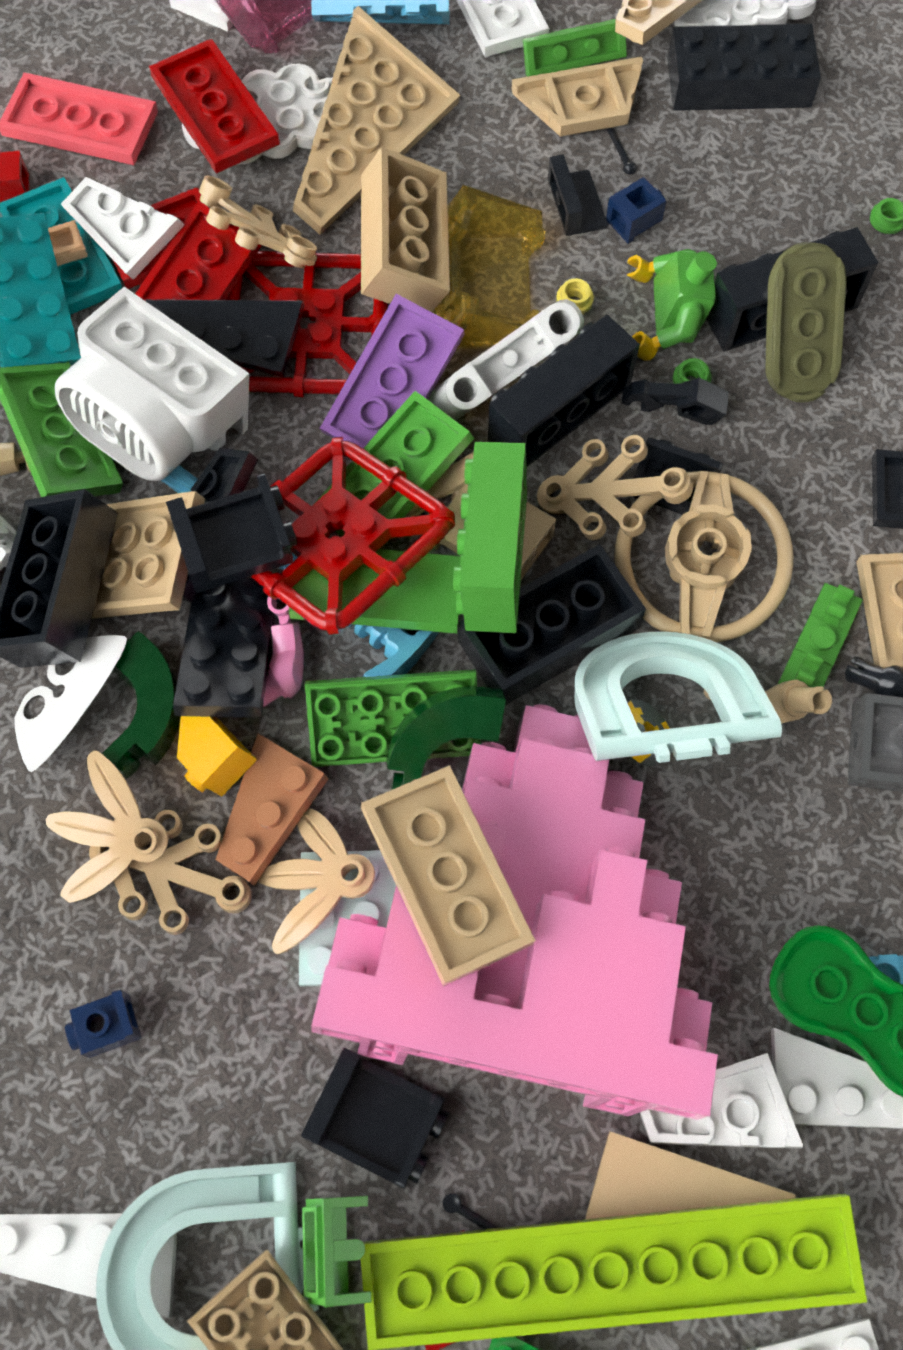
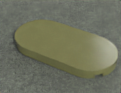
M815 242L798 243L784 251L776 260L768 281L766 376L771 388L778 395L794 402H809L823 395L826 392L824 390L829 384L835 382L842 364L846 269L841 258L837 257L835 252L832 251L833 249L825 244Z

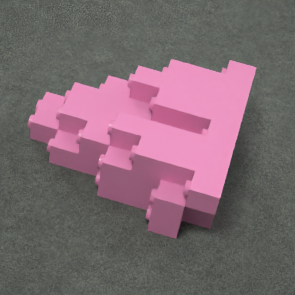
M548 705L525 706L520 718L513 752L506 751V747L494 742H483L481 745L473 743L462 791L533 934L535 943L443 986L396 886L386 928L377 926L378 920L366 915L351 914L350 919L339 918L329 963L325 968L313 1017L312 1032L360 1043L357 1054L403 1065L407 1055L410 1054L585 1094L583 1107L627 1117L647 1109L695 1120L709 1117L718 1054L706 1052L713 1002L699 1000V993L693 990L677 988L686 926L676 924L682 882L669 879V874L666 872L646 869L647 860L639 858L645 819L638 818L644 782L632 780V776L624 772H607L610 759L594 760L578 714L570 716L557 713L555 708Z

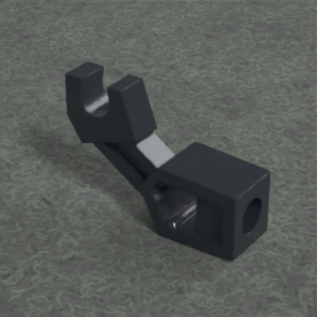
M701 378L680 384L655 383L644 379L632 382L623 390L621 403L629 406L634 401H641L640 411L646 412L664 407V405H677L679 416L701 424L713 425L727 415L729 391Z

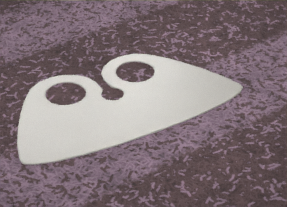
M106 635L87 638L81 662H76L73 669L65 675H58L56 673V664L49 665L47 670L49 681L56 686L64 685L65 687L60 697H54L53 690L44 686L34 688L24 696L15 716V732L19 750L28 771L32 772L41 766L82 717L121 657L127 641L125 636ZM35 696H43L45 705L42 712L34 719H27L24 716L27 702Z

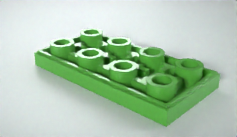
M378 549L376 551L385 560L393 562L405 552ZM428 553L405 574L407 579L400 586L396 587L393 585L352 624L457 634L459 614L456 613L457 592L453 591L454 566H460L461 556ZM364 563L343 582L342 609L379 576V574ZM312 569L293 586V589L325 612L328 603V580ZM289 607L290 619L305 620Z
M476 669L306 681L305 693L312 766L387 762L386 757L392 737L409 712L421 702L439 692L458 687L477 686ZM475 738L450 740L434 750L428 759L469 756L473 743L481 745V741Z

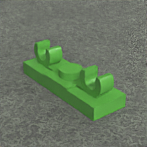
M616 19L525 38L523 39L526 76L574 69L627 57L626 37L615 32Z
M827 583L823 585L778 684L799 680L809 687H824L863 599L853 595L854 590L840 584L837 588Z

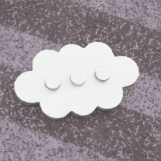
M702 0L675 21L674 27L786 24L787 19H801L812 14L817 0Z
M303 64L287 65L277 73L265 69L249 72L242 79V82L279 134L280 145L237 165L254 162L261 155L273 159L284 158L294 152L297 146L311 149L332 84V78L319 79L314 69ZM182 124L183 134L187 143L192 147L199 149L193 138L190 136V134Z

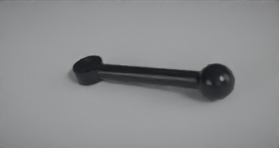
M614 127L605 128L624 164V173L628 175L634 174L637 171V166L629 160Z
M450 1193L444 1197L443 1207L448 1213L457 1212L483 1230L499 1228L461 1204V1199L457 1194Z

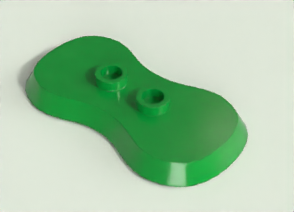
M818 925L805 927L798 931L783 946L771 970L769 989L777 1009L795 1026L808 1032L837 1039L854 1049L867 1062L887 1088L903 1097V985L881 972L862 948L846 933L828 926Z

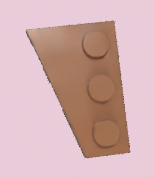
M259 733L251 752L257 760L244 773L215 859L253 886L258 882L328 781L325 773Z

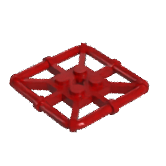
M257 252L243 274L266 294L269 300L303 301L305 308L302 318L309 317L315 323H309L306 329L300 328L299 324L290 358H296L293 378L249 376V392L293 393L294 397H304V393L339 395L347 380L306 378L307 358L334 359L351 374L357 362L341 348L342 332H371L372 337L388 309V303L374 299L373 315L370 317H344L345 301L361 290V272L338 289L314 288L315 268L361 269V254L315 253L317 257L313 266L306 265L304 268L303 288L276 287L255 266H295L289 264L284 259L285 254L282 252ZM242 276L226 300H240ZM241 367L249 374L254 371L252 369Z
M343 437L332 438L330 443L317 450L283 481L277 480L270 486L277 485L284 505L300 516L292 523L298 545L292 546L291 551L298 558L281 573H272L269 570L250 577L263 586V592L274 600L280 599L313 626L327 631L328 635L340 634L341 629L354 623L393 585L398 587L407 579L405 574L455 527V514L443 502L407 479L406 473L400 468L388 466L359 445L350 441H344ZM346 457L382 481L362 500L346 490ZM333 459L332 488L312 506L294 494L297 489ZM399 492L430 515L387 519L378 513L377 510ZM343 529L344 536L340 538L335 535L329 539L333 531ZM424 534L394 562L387 561L376 553L390 538ZM364 563L379 574V576L342 609L343 582ZM312 569L328 580V603L325 612L292 588Z

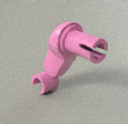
M270 597L267 599V605L278 616L279 624L271 626L273 656L269 664L270 669L268 670L269 675L266 681L263 707L281 696L284 698L289 697L290 699L295 696L301 689L304 669V649L299 622H291L289 606L286 605L285 608L277 610L276 600Z

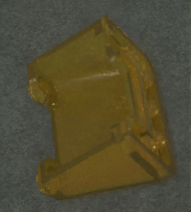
M463 185L447 206L450 292L432 313L464 329L465 335L457 349H490L541 312L537 309H533L530 312L529 258L535 250L541 248L545 239L542 211Z

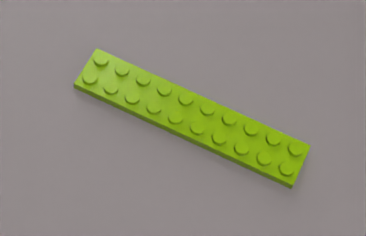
M846 1193L364 1241L365 1253L361 1258L363 1291L371 1292V1303H364L368 1350L867 1303L850 1196Z

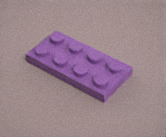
M396 294L320 426V430L332 438L343 437L344 441H350L364 448L414 391H417L428 400L464 337V329Z

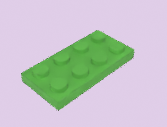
M69 362L0 368V401L41 497L83 489L94 496L120 493L123 482L112 458L91 444L72 426L57 402L55 383L71 367Z
M414 391L363 449L388 466L400 468L406 473L407 479L428 491L474 440V437L470 431L417 391ZM353 461L346 467V490L360 500L382 482ZM332 484L324 491V493L316 500V502L332 488ZM397 492L377 512L387 519L404 518L416 504ZM343 529L335 530L339 536L345 535Z

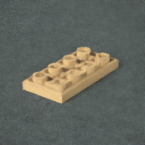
M609 1131L585 1219L794 1199L796 1194Z
M264 1250L187 1320L208 1350H343L268 1250Z

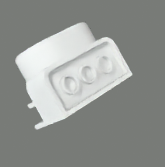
M126 287L119 290L78 327L77 335L81 359L57 379L55 383L57 402L68 421L86 440L133 474L149 481L163 480L192 452L204 451L207 448L217 451L219 448H222L226 441V431L230 427L241 434L248 430L249 373Z

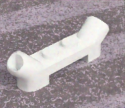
M568 299L559 300L548 306L434 388L428 398L429 401L450 415L455 421L519 377L527 369L550 355L556 347L567 343L575 337L584 326V317L581 310L574 302Z

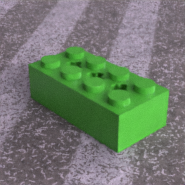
M475 442L473 459L465 460L464 478L465 484H468L467 493H462L461 519L465 520L464 529H458L457 554L461 555L460 566H454L453 591L457 592L456 613L464 615L465 631L516 633L528 493L526 443Z

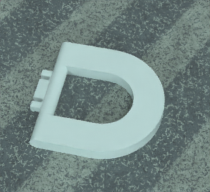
M642 632L622 636L595 648L582 660L576 671L575 707L595 761L655 754L656 761L662 763L670 762V752L673 753L676 761L712 756V747L715 748L718 755L730 754L731 743L778 738L782 735L780 718L751 667L743 658L729 648L703 637L678 632ZM674 674L695 681L706 690L722 722L641 732L622 689L632 680L645 675Z
M296 1162L186 1171L153 1185L126 1208L118 1218L105 1242L99 1261L96 1281L99 1319L104 1334L113 1350H208L197 1334L178 1331L160 1317L154 1306L150 1291L151 1271L160 1249L175 1233L191 1225L274 1217L275 1260L302 1294V1290H304L303 1248L300 1247V1241L303 1240V1227L298 1228ZM309 1304L314 1311L319 1310V1305Z

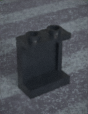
M265 473L257 475L259 485L256 488L186 509L182 497L166 502L196 593L294 563L291 547L298 545L290 520L282 523L278 511L284 510L285 507L277 485L269 486Z
M344 1047L301 1137L405 1189L408 1181L415 1184L418 1183L429 1159L428 1156L422 1154L423 1148L429 1135L438 1139L450 1112L442 1109L445 1103L444 1097L438 1094L435 1095L363 1059L361 1055Z

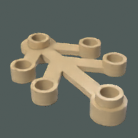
M204 176L199 189L201 194L200 201L211 207L206 218L210 225L221 230H227L229 224L239 227L235 242L249 250H256L258 244L282 252L285 254L284 259L297 268H305L306 265L313 266L317 260L315 255L317 247L308 239L301 237L300 231L290 225L281 224L277 232L272 219L273 213L260 205H253L249 213L229 199L232 187L229 184L213 176Z
M630 435L621 444L622 453L592 483L579 484L594 467L603 465L609 457L605 444L599 439H592L583 446V457L564 476H551L542 482L537 492V500L544 511L551 514H567L579 525L580 530L587 539L597 540L606 532L604 520L598 513H588L577 502L593 500L619 523L627 536L636 537L644 532L646 521L640 511L628 509L617 499L618 497L661 494L667 502L679 504L691 496L693 483L689 474L684 469L678 467L665 470L661 476L618 480L634 463L645 459L648 453V448L643 438L638 435ZM632 446H641L637 452L629 453V449ZM601 449L598 456L590 457L593 450ZM680 478V481L677 485H667V483L672 479ZM561 489L558 496L550 497L554 491ZM630 519H639L636 526L632 528L626 527ZM599 522L595 530L587 531L590 523Z
M163 810L156 815L155 820L162 824L168 818L175 819V826L167 831L168 839L175 838L182 831V820L176 812ZM213 824L199 826L193 837L167 848L164 854L157 860L142 863L133 859L125 871L114 880L120 895L119 911L129 920H139L147 913L148 902L142 894L136 891L129 868L145 873L161 911L159 917L160 925L171 935H178L184 932L188 927L189 918L187 913L179 907L169 882L215 897L218 905L228 913H239L245 910L251 902L252 892L248 883L241 877L228 876L220 880L177 865L202 852L211 853L220 848L223 837L219 829ZM142 832L139 834L137 841L142 848L152 843V838L148 833ZM214 832L216 838L213 843L209 845L201 843L203 834ZM90 846V859L103 853L106 847ZM230 886L240 888V894L234 900L225 898V891ZM132 899H139L141 902L140 908L134 913H128L126 910L127 903ZM171 914H181L182 920L178 926L173 928L167 926V919Z

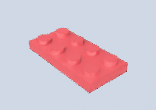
M24 72L0 119V133L2 136L135 165L157 116L158 109L156 102L152 100Z

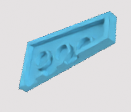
M312 0V17L315 21L351 22L353 10L359 6L377 23L450 24L449 0Z

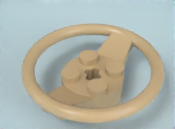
M687 472L693 483V488H695L689 512L683 514L673 523L665 545L666 564L670 570V576L673 581L680 584L679 622L659 612L640 591L631 566L633 537L627 536L621 527L617 533L615 543V566L645 606L646 611L643 619L660 632L685 633L703 637L714 642L732 640L759 627L775 612L784 599L793 572L794 555L790 533L775 505L762 492L749 483L729 474L718 472ZM680 478L672 479L667 483V485H677L680 481ZM732 493L752 505L768 524L776 545L777 568L769 592L754 610L732 623L714 627L725 589L729 588L742 573L748 563L752 550L750 531L748 528L746 530L742 522L734 516ZM661 494L641 495L629 509H636L644 516L663 496ZM630 519L626 527L632 528L636 526L639 519ZM704 541L712 543L711 549H717V552H714L712 556L703 554V551H700L699 548Z

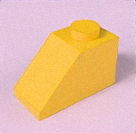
M181 716L177 759L188 770L184 777L200 792L203 793L206 789H209L222 797L257 759L217 717Z

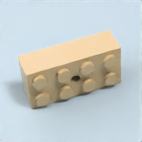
M381 147L361 175V294L389 304L394 296L398 294L432 312L450 292L447 174L444 171Z

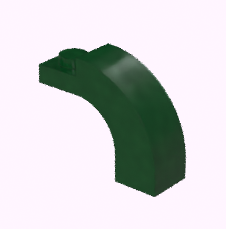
M140 631L136 632L126 642L122 655L114 667L115 672L136 691V713L128 728L102 753L116 766L125 780L136 772L140 765L139 759L143 755L155 766L170 748L180 722V716H175L173 708L177 686L176 680L161 652Z
M478 686L452 688L427 698L412 709L398 726L389 745L386 757L387 769L402 771L401 773H393L391 790L421 778L424 765L429 756L439 746L450 740L475 738L499 742L506 703L503 691L501 689Z

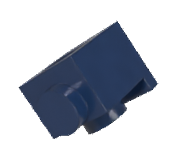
M642 177L609 197L606 220L629 244L634 240V237L663 220L666 200L658 188L653 187Z
M121 989L112 992V995L69 1010L72 1022L65 1024L68 1043L73 1051L80 1049L81 1055L91 1058L142 1039L130 995ZM103 1016L105 1024L102 1030L95 1033L92 1032V1020L95 1017Z

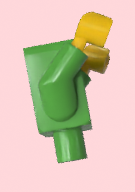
M692 249L656 256L652 262H648L638 255L630 257L627 263L637 268L633 273L627 274L630 278L638 282L647 283L653 274L656 273L653 279L656 336L650 338L642 331L632 336L640 344L637 357L649 361L656 355L658 347L666 349L680 342L692 343L715 302L714 269L717 265L715 257L706 251L697 253Z

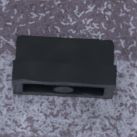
M564 154L551 156L549 159L548 183L566 236L607 228L608 223L590 171L581 170L570 173Z

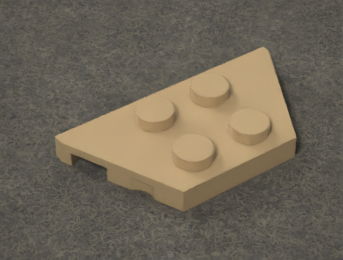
M642 57L512 79V93L560 137L627 125L641 75L643 59Z

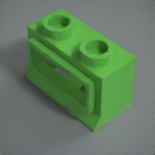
M368 1196L306 1199V1207H302L304 1297H308V1304L334 1307L371 1303L370 1291L349 1292L348 1261L361 1259L365 1253V1245L359 1239H347L346 1208L368 1206Z

